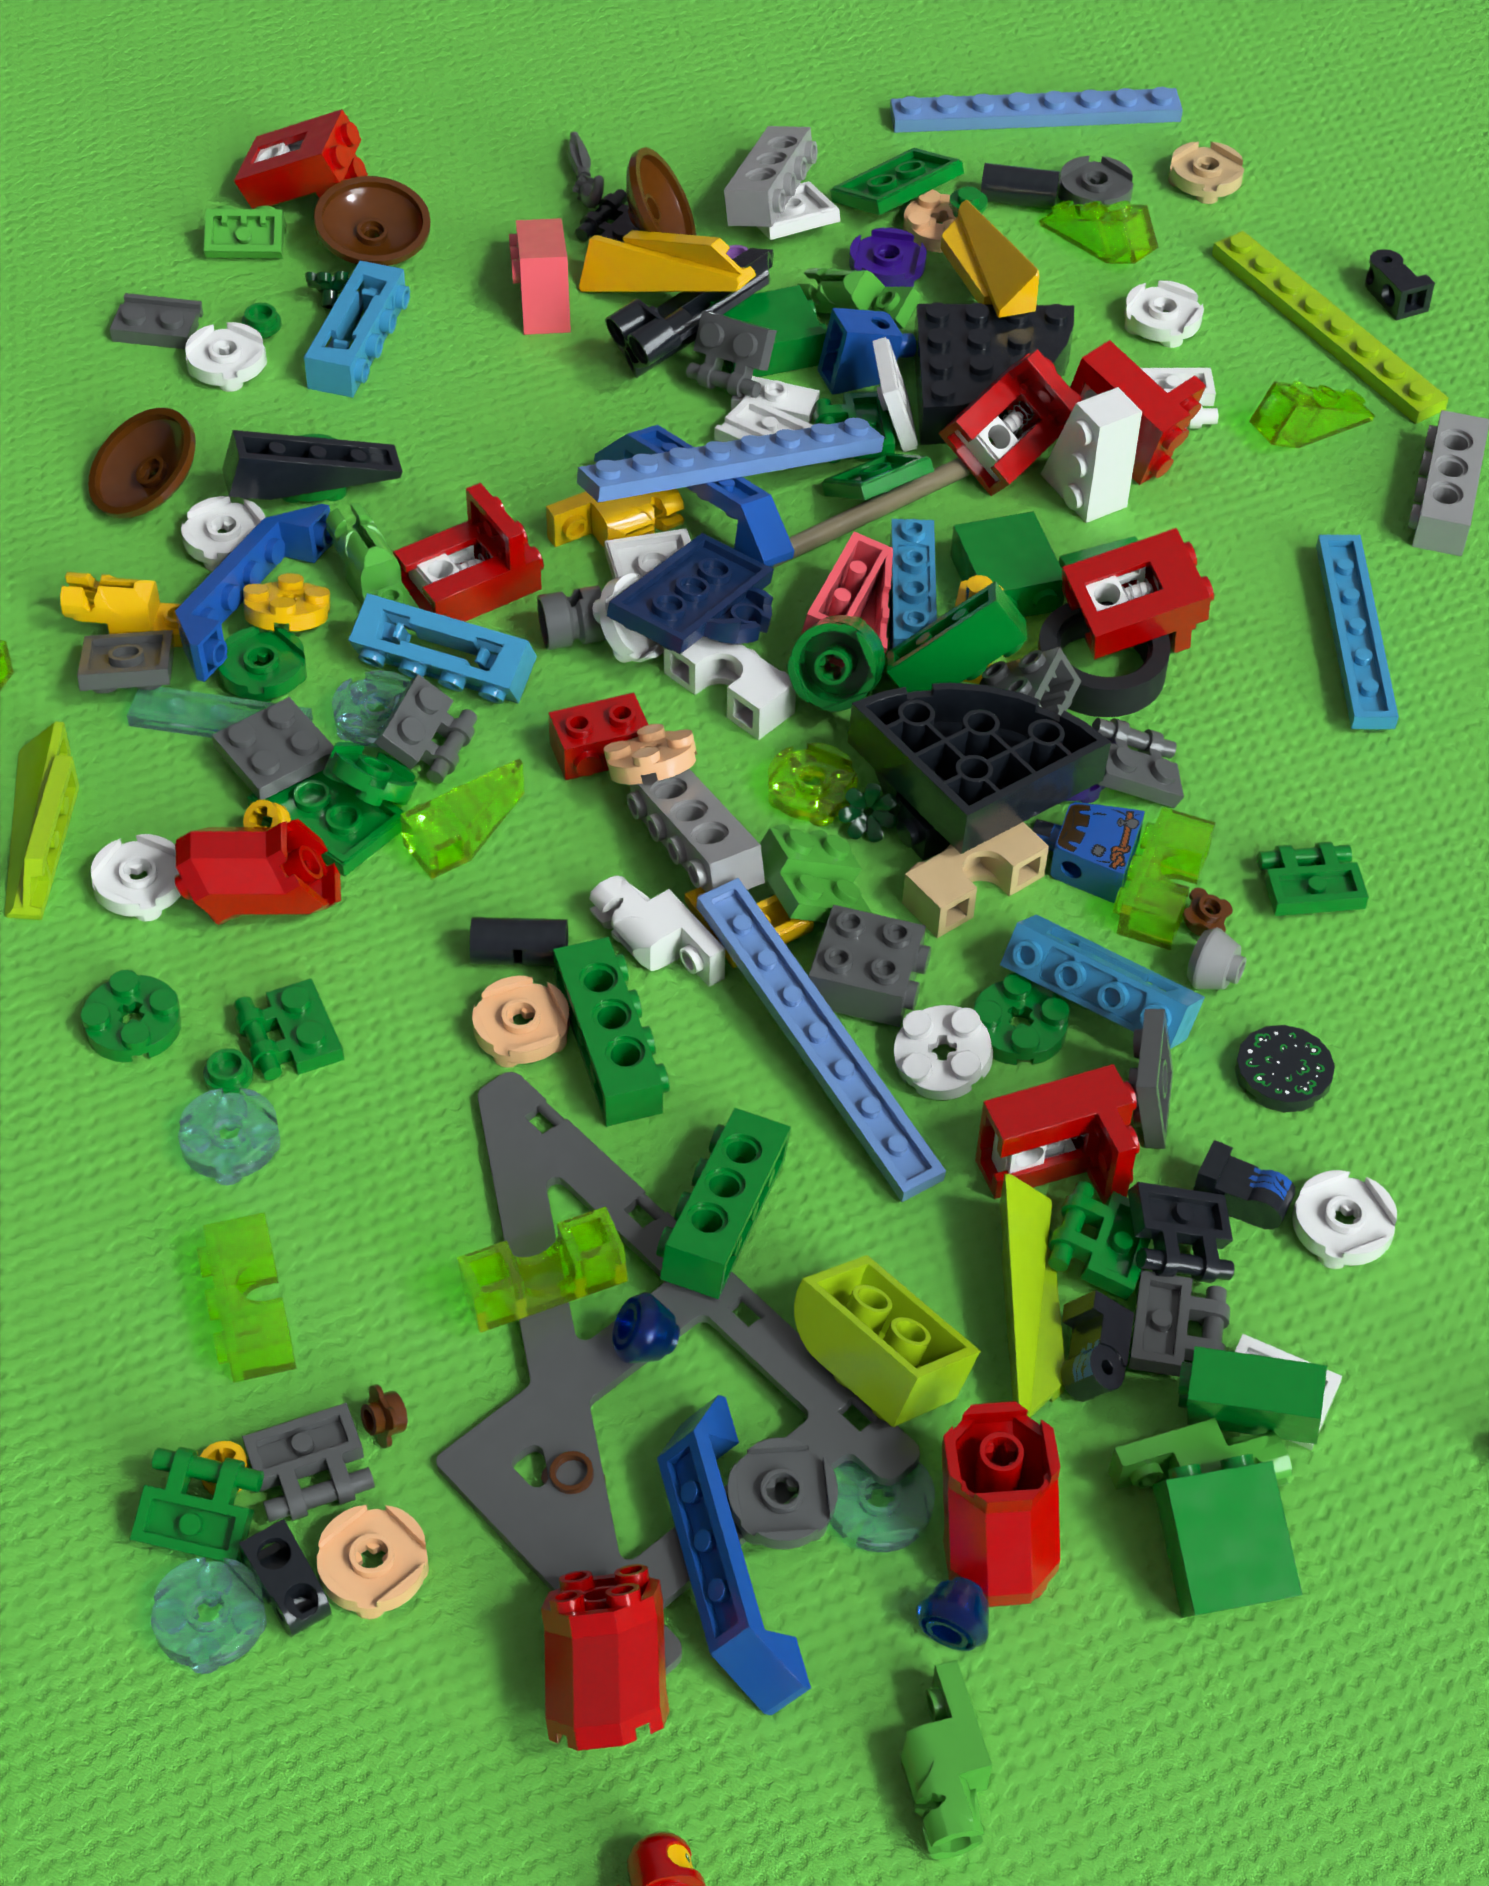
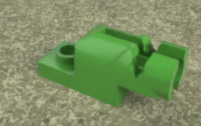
M808 268L804 274L808 279H815L817 281L818 289L816 290L811 284H797L802 288L807 300L811 299L814 302L816 312L831 313L832 308L882 311L890 314L899 329L905 328L921 299V295L914 287H885L868 270Z
M350 503L351 511L356 517V523L353 525V529L347 530L346 520L338 508L329 512L326 519V529L332 538L334 548L344 561L346 581L360 603L363 605L365 597L369 593L419 608L402 583L398 560L365 508L360 503Z
M1212 1418L1115 1447L1108 1473L1116 1490L1132 1485L1136 1489H1143L1158 1483L1165 1475L1169 1479L1167 1470L1171 1468L1200 1463L1202 1473L1222 1470L1220 1460L1253 1454L1255 1464L1273 1461L1278 1487L1289 1484L1286 1477L1292 1476V1464L1282 1440L1274 1431L1260 1435L1232 1437L1225 1441L1216 1419Z
M957 1660L935 1665L932 1688H928L925 1691L928 1711L933 1722L907 1731L901 1758V1766L914 1804L915 1813L924 1818L922 1832L932 1859H946L971 1851L983 1842L981 1835L985 1834L980 1820L977 1792L988 1789L992 1763Z

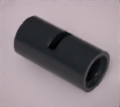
M985 163L981 192L986 195L988 202L1054 210L1060 171Z
M471 918V964L554 966L553 949L568 946V919Z

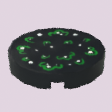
M1288 1025L1266 1026L1254 1031L1242 1042L1236 1061L1235 1073L1240 1087L1245 1093L1248 1090L1250 1094L1256 1097L1255 1102L1265 1108L1281 1112H1296L1313 1107L1314 1102L1328 1094L1335 1066L1331 1052L1319 1038L1304 1029Z

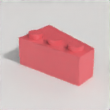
M562 218L516 220V234H509L513 284L520 283L524 335L571 333L568 260Z
M854 531L810 607L801 635L816 622L834 615L856 616L862 618L877 633L886 654L893 548ZM832 657L829 660V663L841 668L845 666L842 659Z

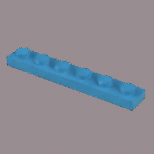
M1319 535L1316 550L1351 729H1395L1399 716L1361 535Z

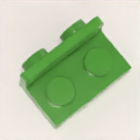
M222 205L217 207V209H205V257L283 259L284 234L287 233L283 209H275L271 206H258L255 209H238L230 205Z

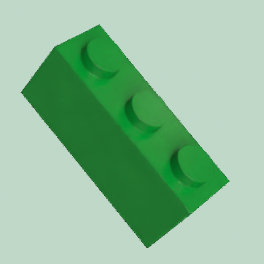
M994 581L888 651L887 673L900 688L906 687L907 693L931 690L934 683H961L965 679L967 681L974 680L987 669L990 663L1001 656L1009 657L1023 646L1024 641L1027 640L1026 619L998 583Z

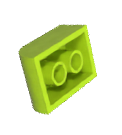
M868 1255L803 1278L796 1292L794 1302L795 1323L806 1349L821 1365L833 1374L838 1383L849 1388L871 1408L878 1418L886 1421L892 1427L956 1400L980 1353L978 1348Z

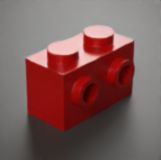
M634 692L548 712L550 745L565 781L608 771L604 747L613 742L627 741L638 737L637 731L649 725Z

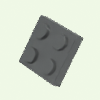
M173 630L84 636L77 673L79 690L110 693L118 688L137 687L141 690H154L162 685H170L175 649Z
M290 697L212 734L213 746L259 800H264L324 770L334 748L330 741Z
M1145 1009L1143 1029H1135L1133 1036L1134 1058L1139 1059L1138 1068H1130L1129 1083L1134 1089L1137 1100V1107L1133 1111L1134 1127L1143 1129L1145 1148L1165 1149L1173 1079L1165 1009Z

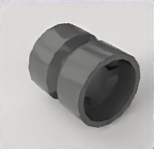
M598 585L573 589L570 597H567L562 591L537 596L538 619L546 650L570 647L575 639H579L582 644L606 640L601 624L595 620L592 609L595 600L601 597L602 592Z

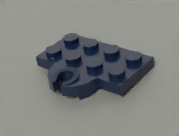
M701 533L609 601L607 617L622 624L625 628L638 632L659 643L663 648L678 654L683 653L703 636L723 643H752L758 640L760 632L767 633L770 626L773 597L763 589L771 583L774 569Z

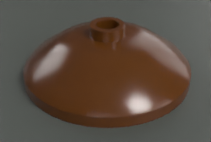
M643 147L635 151L630 157L626 175L628 215L633 225L639 228L640 231L696 235L695 223L688 200L670 166L653 149Z
M361 176L341 181L325 191L318 200L314 212V225L319 240L331 253L353 264H358L359 261L386 266L398 264L417 254L427 242L430 234V213L423 199L408 186L384 177Z
M153 408L138 413L122 423L106 439L92 463L88 487L93 503L106 515L119 519L144 515L165 503L183 484L194 460L196 438L190 422L176 410Z

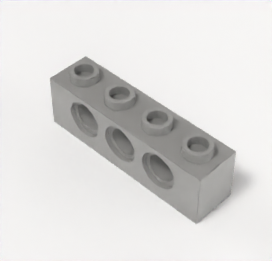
M768 126L724 189L728 226H773L779 215L784 212L790 198L795 195L801 181L805 180L812 164L816 163L818 149L816 141H812L811 127Z
M1441 410L1438 425H1429L1424 449L1431 450V452L1424 451L1418 474L1426 476V478H1418L1413 499L1414 502L1421 504H1413L1408 528L1415 530L1412 547L1462 557L1471 526L1488 434L1489 419Z
M690 769L659 781L657 780L656 772L641 775L643 784L630 785L631 793L627 794V803L631 814L635 819H641L647 825L654 841H661L668 849L672 861L676 865L681 864L686 869L696 888L702 887L705 892H709L736 878L740 879L747 890L765 883L761 845Z

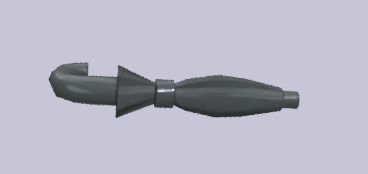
M571 132L568 160L577 179L573 192L578 193L577 199L582 201L586 208H596L603 195L604 179L600 175L594 178L591 177L589 153L579 134Z

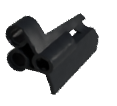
M750 248L732 259L740 267L748 268L751 266L756 273V276L738 291L733 293L680 292L657 308L654 306L649 307L641 300L635 299L606 317L607 329L613 341L626 358L633 375L638 378L694 342L702 311L705 310L723 315L768 285L770 282L769 269L773 267V249ZM720 300L719 302L710 307V302Z

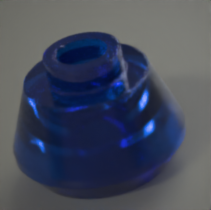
M643 1292L629 1298L621 1307L613 1328V1347L619 1358L625 1363L659 1361L666 1354H671L676 1348L680 1337V1328L676 1324L675 1315L654 1295Z
M955 1577L953 1580L940 1582L916 1607V1615L922 1631L932 1640L943 1646L958 1651H971L985 1644L988 1639L989 1603L983 1596L982 1588L969 1579Z

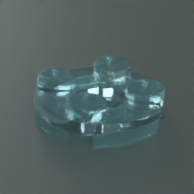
M374 670L365 672L366 679L352 683V678L343 682L337 688L332 699L333 718L338 736L342 740L369 747H379L374 742L410 682L407 677L391 671ZM378 705L385 706V710L379 712L369 711L370 709H376Z
M223 1088L205 1092L189 1103L182 1112L179 1121L180 1130L178 1138L183 1159L194 1171L203 1176L214 1178L221 1185L236 1184L242 1177L258 1171L271 1160L281 1145L277 1117L273 1105L264 1096L250 1089L239 1088L240 1094H224ZM223 1128L228 1131H233L236 1128L240 1129L238 1135L231 1139H221L219 1133Z
M845 1458V1462L834 1470L838 1484V1497L835 1513L830 1520V1524L841 1535L843 1542L853 1549H865L871 1552H891L905 1548L911 1543L920 1540L925 1535L933 1515L935 1501L934 1484L927 1469L919 1462L918 1466L900 1482L897 1481L891 1486H885L876 1482L875 1478L866 1473L857 1463L846 1461L847 1458ZM882 1489L884 1497H893L895 1501L889 1502L886 1507H876L867 1500L871 1499L872 1490Z
M205 1557L188 1560L172 1569L158 1584L154 1594L155 1603L152 1608L151 1625L159 1647L173 1661L181 1665L190 1666L196 1673H212L219 1666L230 1664L245 1655L257 1642L267 1625L264 1596L260 1583L249 1568L233 1559L224 1558L225 1563L218 1561L206 1562ZM204 1603L210 1608L217 1604L223 1606L218 1612L219 1617L210 1622L198 1621L200 1616L197 1608Z

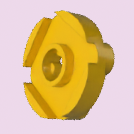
M286 573L278 576V582L249 584L243 588L245 620L255 627L275 631L274 623H289V631H303L318 627L328 620V612L330 613V590L326 587L304 583L302 575Z

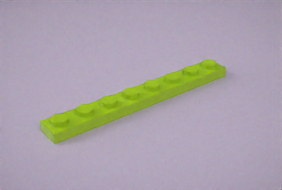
M1238 232L1214 243L1212 256L1415 424L1440 413L1441 410H1446L1449 397L1246 232Z

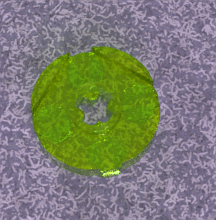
M807 743V749L794 752L793 746L779 752L769 765L767 779L768 801L773 808L780 810L790 817L809 821L815 826H827L834 821L835 816H838L840 808L850 805L845 798L846 792L852 787L857 789L858 776L852 769V760L840 749L823 743ZM814 778L820 780L819 785H808L803 782H811Z

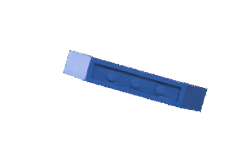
M654 425L622 436L595 453L594 461L596 463L600 460L617 461L633 458L636 454L652 455L669 452L672 448L676 447L693 448V446L661 426ZM743 477L686 487L696 493L700 499L712 503L723 510L730 518L738 520L734 544L735 550L769 567L794 557V548L771 494Z
M319 504L264 518L175 610L182 647L198 681L205 682L227 658V644L224 641L221 624L244 601L243 588L249 584H261L266 576L281 563L284 557L315 563L332 546V538L326 529V519L330 512L329 505Z
M718 1395L682 1422L657 1457L710 1655L764 1714L773 1715L811 1689L797 1638L767 1631L763 1625L716 1461L739 1443L726 1397Z

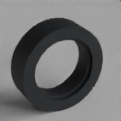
M1105 601L1101 602L1100 604L1108 606L1113 605L1114 603ZM1066 603L1054 610L1041 627L1038 650L1044 652L1057 647L1063 650L1069 643L1085 638V634L1089 633L1090 630L1085 622L1081 608L1072 611L1069 604ZM1168 634L1132 646L1140 654L1144 662L1133 673L1117 677H1101L1085 673L1072 666L1081 679V683L1068 709L1094 717H1119L1138 712L1150 705L1159 696L1165 683L1170 656Z

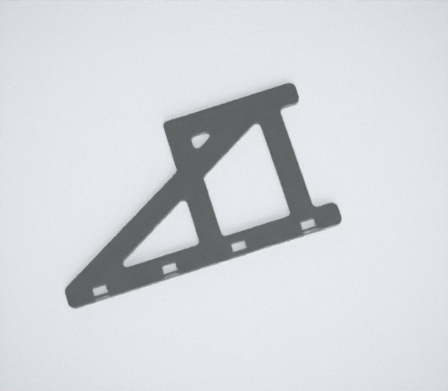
M505 1072L479 1090V1108L526 1354L530 1384L437 1456L436 1463L439 1473L551 1591L560 1588L559 1577L564 1574L587 1570L591 1571L593 1576L614 1574L618 1568L632 1564L647 1566L649 1577L660 1580L663 1609L691 1587L676 1527L672 1528L636 1558L625 1559L620 1555L591 1407L596 1401L698 1323L705 1322L710 1324L808 1417L803 1424L785 1438L796 1439L809 1445V1451L817 1454L822 1461L824 1457L833 1470L845 1461H854L876 1482L881 1485L891 1486L900 1482L918 1466L920 1450L916 1442L898 1425L892 1427L886 1421L878 1418L865 1402L849 1388L838 1383L833 1374L809 1353L799 1333L733 1272H731L719 1300L664 1281L660 1287L589 1340L579 1339L574 1330L547 1194L548 1189L556 1184L567 1188L659 1277L661 1276L663 1258L656 1255L657 1246L666 1226L674 1228L677 1221L652 1201L632 1178L576 1126L554 1110L546 1102V1099L521 1075L514 1072ZM537 1113H541L554 1127L542 1134L529 1121ZM637 1205L654 1219L644 1228L628 1214ZM742 1302L760 1318L749 1327L732 1312ZM851 1405L872 1422L862 1431H859L842 1415ZM532 1452H538L545 1458L548 1480L541 1487L529 1485L514 1469L517 1462ZM564 1452H581L592 1462L594 1469L593 1481L586 1490L580 1493H562L552 1484L550 1466L554 1459ZM567 1461L558 1468L556 1478L562 1484L576 1485L586 1477L587 1467L579 1461ZM783 1482L775 1483L774 1492L767 1493L770 1499L776 1500L779 1504H788L791 1498L798 1496L796 1491H788L786 1484ZM726 1485V1486H724V1489H725V1492H726V1494H727V1485ZM735 1524L740 1545H743L746 1541L741 1535L739 1527ZM664 1624L665 1668L667 1675L679 1665L683 1655L681 1642Z

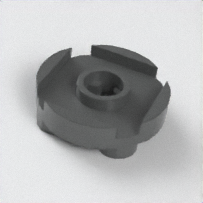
M1090 156L1074 158L1062 167L1057 194L1060 200L1065 201L1076 209L1084 211L1085 215L1092 219L1104 218L1107 212L1118 210L1131 201L1133 175L1125 164L1102 156L1101 162H1089Z
M770 1438L754 1444L747 1450V1454L738 1461L737 1465L735 1463L729 1474L726 1495L734 1523L739 1527L745 1541L753 1545H763L772 1549H793L804 1546L811 1541H816L824 1536L827 1526L835 1513L838 1484L832 1466L824 1457L822 1461L817 1454L809 1451V1445L792 1438ZM783 1482L786 1484L788 1491H796L798 1496L791 1498L788 1504H779L776 1500L770 1499L767 1493L774 1492L775 1483Z

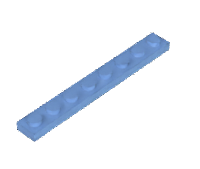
M1166 87L1141 90L1123 88L1114 91H1050L1033 94L1015 92L1006 95H942L940 97L925 98L907 96L890 100V115L894 133L1181 122L1183 111L1176 88Z
M848 418L845 422L834 424L818 423L810 428L798 430L782 429L775 434L763 436L747 435L740 440L728 442L711 441L705 446L693 448L676 447L664 453L652 455L636 454L633 458L623 460H600L593 465L578 467L576 483L597 502H604L882 452L884 436L872 428L866 420Z
M736 878L698 896L697 909L901 1202L944 1181L946 1170L740 879Z

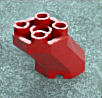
M299 819L288 823L287 821L282 822L274 827H207L190 831L176 840V869L179 874L175 876V885L185 899H193L194 903L208 913L210 918L218 925L247 914H312L328 909L341 901L340 873L335 863L326 866L321 856L328 851L323 840Z
M1016 1401L972 1404L962 1414L960 1423L954 1429L952 1426L943 1435L942 1441L943 1544L948 1577L950 1581L960 1587V1592L965 1598L971 1602H980L986 1607L1031 1604L1035 1598L1040 1597L1047 1589L1049 1581L1058 1572L1060 1565L1058 1478L1061 1466L1054 1428L1042 1419L1039 1425L1027 1416L1028 1410Z
M642 1564L623 1566L615 1570L614 1574L593 1576L591 1571L580 1570L560 1576V1588L549 1592L541 1607L545 1638V1719L549 1741L559 1744L562 1735H565L569 1748L577 1751L625 1746L637 1740L636 1728L649 1723L650 1734L663 1729L670 1709L666 1690L664 1609L660 1580L649 1577L648 1567Z

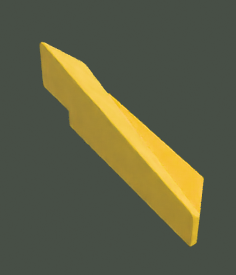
M968 200L963 201L958 209L957 218L941 235L940 249L975 300L981 304H993L999 318L1035 312L1039 270Z
M631 230L623 237L624 242L599 235H594L589 239L579 289L581 292H735L753 279L756 273L751 266L748 268L738 266L726 254L730 247L719 237Z

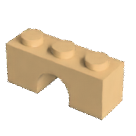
M1024 822L963 854H960L952 845H949L944 852L926 862L915 864L905 873L902 904L936 938H939L974 917L977 887L972 882H991L1001 888L1008 896H1011L1044 877L1049 846Z

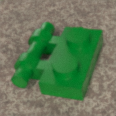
M877 391L844 393L843 404L831 405V401L827 398H820L816 401V410L813 415L815 424L822 423L828 425L845 422L848 418H860L866 420L872 428L884 436L882 452L856 456L854 459H875L887 453L895 454V440L888 410L883 411ZM841 459L828 462L831 464H835L840 462Z
M1330 841L1317 842L1315 847L1293 849L1291 845H1278L1272 851L1258 852L1257 863L1259 869H1267L1264 882L1275 916L1366 909L1369 896L1358 862H1351L1352 850L1350 845L1334 846Z
M312 978L266 992L269 1008L261 1010L255 1007L252 999L248 996L238 998L234 1002V1008L237 1013L235 1023L240 1034L247 1037L251 1046L248 1052L254 1067L261 1070L265 1080L271 1081L279 1078L282 1074L280 1065L292 1061L297 1074L300 1075L344 1060L343 1047ZM278 1029L282 1040L273 1041L268 1038L266 1033Z
M1078 1182L1073 1193L1066 1196L1061 1213L1064 1219L1061 1227L1054 1230L1049 1243V1249L1052 1253L1048 1264L1052 1269L1063 1272L1068 1269L1071 1259L1076 1258L1085 1263L1080 1279L1127 1300L1135 1289L1141 1268H1138L1136 1264L1137 1251L1142 1247L1148 1248L1151 1239L1135 1237L1129 1198L1113 1191L1106 1204L1092 1199L1095 1189L1090 1183ZM1083 1224H1089L1097 1228L1094 1239L1080 1233Z
M158 1447L152 1458V1469L168 1472L167 1484L165 1489L144 1485L130 1540L241 1565L242 1559L239 1543L248 1538L254 1509L234 1505V1501L239 1489L258 1493L263 1484L264 1472L245 1467V1462L227 1457L224 1462L199 1457L198 1451L194 1449L179 1447L176 1451ZM195 1478L216 1483L213 1500L187 1494L191 1479Z

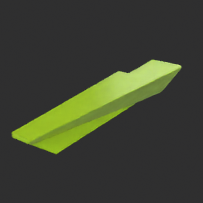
M55 721L24 745L18 753L5 902V916L7 918L43 919L79 791V782L73 756H70L71 750L64 722Z
M1004 1174L1000 1200L1003 1240L1001 1261L1012 1400L1028 1410L1027 1416L1031 1418L1048 1401L1053 1403L1065 1391L1061 1379V1368L1065 1358L1057 1272L1048 1264L1052 1253L1048 1247L1052 1201L1049 1197L1015 1176Z

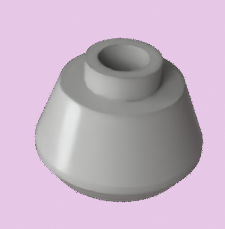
M1216 927L1205 930L1192 952L1187 969V978L1195 989H1226L1230 982L1234 984L1239 982L1247 959L1241 956V946L1222 929Z

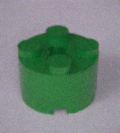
M847 615L826 617L816 622L796 641L788 663L791 684L800 698L807 703L822 708V710L839 712L850 709L853 702L864 699L882 678L885 667L884 648L877 633L862 618ZM832 657L842 659L845 666L842 669L839 666L832 667L829 660Z

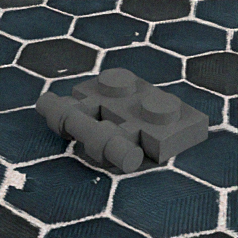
M702 311L693 351L706 354V358L702 365L690 363L687 367L686 375L690 379L697 380L700 386L709 389L717 386L727 389L728 394L743 398L746 395L757 398L761 392V384L751 380L753 370L768 371L777 331L714 312ZM724 360L736 363L732 374L722 371Z
M417 674L409 682L374 743L410 770L421 759L430 766L427 772L428 779L433 783L440 784L447 774L453 773L459 762V751L470 743L475 734L473 726L477 721V715L471 710L464 709L458 718H453L447 711L454 700ZM436 732L446 739L442 746H438L432 741Z
M1101 718L1094 720L1092 727L1111 741L1104 779L1098 785L1175 808L1184 798L1178 764L1162 757L1171 759L1175 755L1177 749L1176 742L1164 739L1162 733L1151 729L1142 732L1130 728L1128 722L1116 718L1110 721ZM1128 746L1136 748L1138 751L1132 750Z
M1141 1270L1128 1368L1180 1377L1182 1361H1193L1195 1346L1227 1351L1226 1346L1222 1343L1223 1329L1228 1327L1230 1321V1307L1226 1304L1227 1290L1221 1286L1214 1285L1206 1289V1298L1191 1296L1193 1278L1181 1276L1163 1277L1157 1276L1155 1272ZM1188 1320L1199 1322L1202 1326L1201 1337L1187 1335Z
M347 1403L242 1436L251 1468L264 1472L263 1484L259 1492L279 1485L283 1492L282 1496L263 1502L269 1523L288 1516L294 1521L308 1516L307 1510L336 1500L339 1505L356 1500L355 1494L375 1488L369 1467L348 1473L345 1465L346 1463L364 1458L362 1444ZM328 1470L330 1480L303 1489L300 1488L298 1479Z

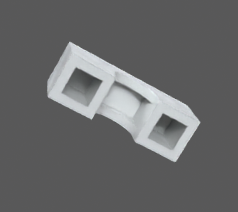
M703 636L681 654L664 648V674L694 695L711 685H729L727 687V718L758 740L795 713L796 691L791 684L789 675L784 671L778 670L762 659L754 650L746 648L742 644L718 642Z

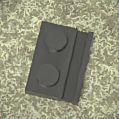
M125 293L124 304H120L110 327L112 342L185 349L187 340L197 331L199 317L203 316L202 301Z

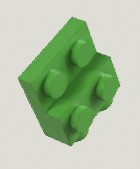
M785 824L776 825L768 829L760 842L764 876L789 918L827 923L833 905L872 913L862 898L860 889L853 883L862 868L852 854L850 845L843 838L836 835H827L823 830H815L810 833L797 829L791 830Z

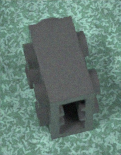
M1057 647L1044 652L1035 650L1021 659L1008 663L1004 661L996 662L983 672L979 685H988L1029 695L1040 700L1039 707L1062 715L1064 710L1067 711L1071 706L1081 679L1062 649Z
M833 905L809 973V978L833 1012L900 1027L905 1010L914 1011L917 1003L920 982L915 981L917 973L925 975L928 968L931 947L924 945L926 926Z

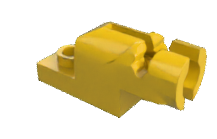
M677 489L604 502H597L585 491L546 506L547 538L554 547H558L593 534L605 548L604 541L653 534L655 533V528L667 531L682 525L685 519L676 512L685 509L684 501Z
M66 573V583L69 586H62L60 593V604L64 617L80 622L105 623L108 626L109 634L173 630L175 647H182L175 610L181 604L160 603L156 581L116 578L108 574H102L99 582L89 573Z

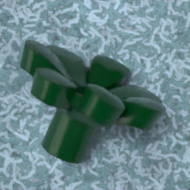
M337 271L333 276L328 272H318L317 274L314 272L305 273L308 287L316 288L322 293V307L332 309L338 299V294L342 292L349 280L348 272Z
M868 783L863 793L852 787L845 794V798L850 805L840 808L839 820L843 823L851 822L847 831L851 838L858 839L865 831L871 842H879L883 839L882 826L891 829L897 825L898 817L889 811L896 807V797L891 793L880 796L881 788L875 783Z

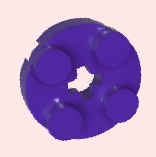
M877 228L871 231L870 237L861 240V235L853 240L850 246L849 266L851 270H868L885 287H914L915 280L919 279L925 271L926 247L923 243H921V247L915 243L914 235L905 230Z

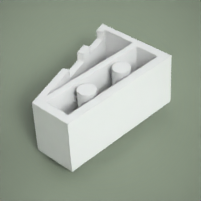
M1119 387L1075 404L1041 472L1043 478L1064 499L1066 505L1074 510L1085 523L1126 508L1128 504L1142 411Z

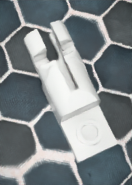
M613 876L600 882L591 891L589 899L595 905L590 908L592 914L604 928H614L611 931L612 937L617 942H620L641 965L650 971L661 969L681 958L685 968L691 974L697 973L709 987L725 979V948L670 889L650 899L632 886L624 877Z

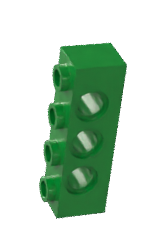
M609 937L553 949L555 982L557 988L563 993L568 1002L570 1025L606 1127L662 1114L663 1093L670 1091L669 1079L664 1064H655L653 1055L656 1054V1047L651 1028L649 1026H641L639 1018L642 1017V1008L636 989L628 990L626 982L629 981V974L624 955L622 953L615 955Z
M734 1108L725 1126L721 1124L716 1126L709 1145L711 1155L709 1159L701 1157L694 1171L692 1179L694 1189L692 1193L686 1191L682 1193L674 1215V1220L677 1222L674 1228L666 1226L660 1237L656 1255L663 1258L661 1280L719 1300L784 1164L791 1126L738 1108Z

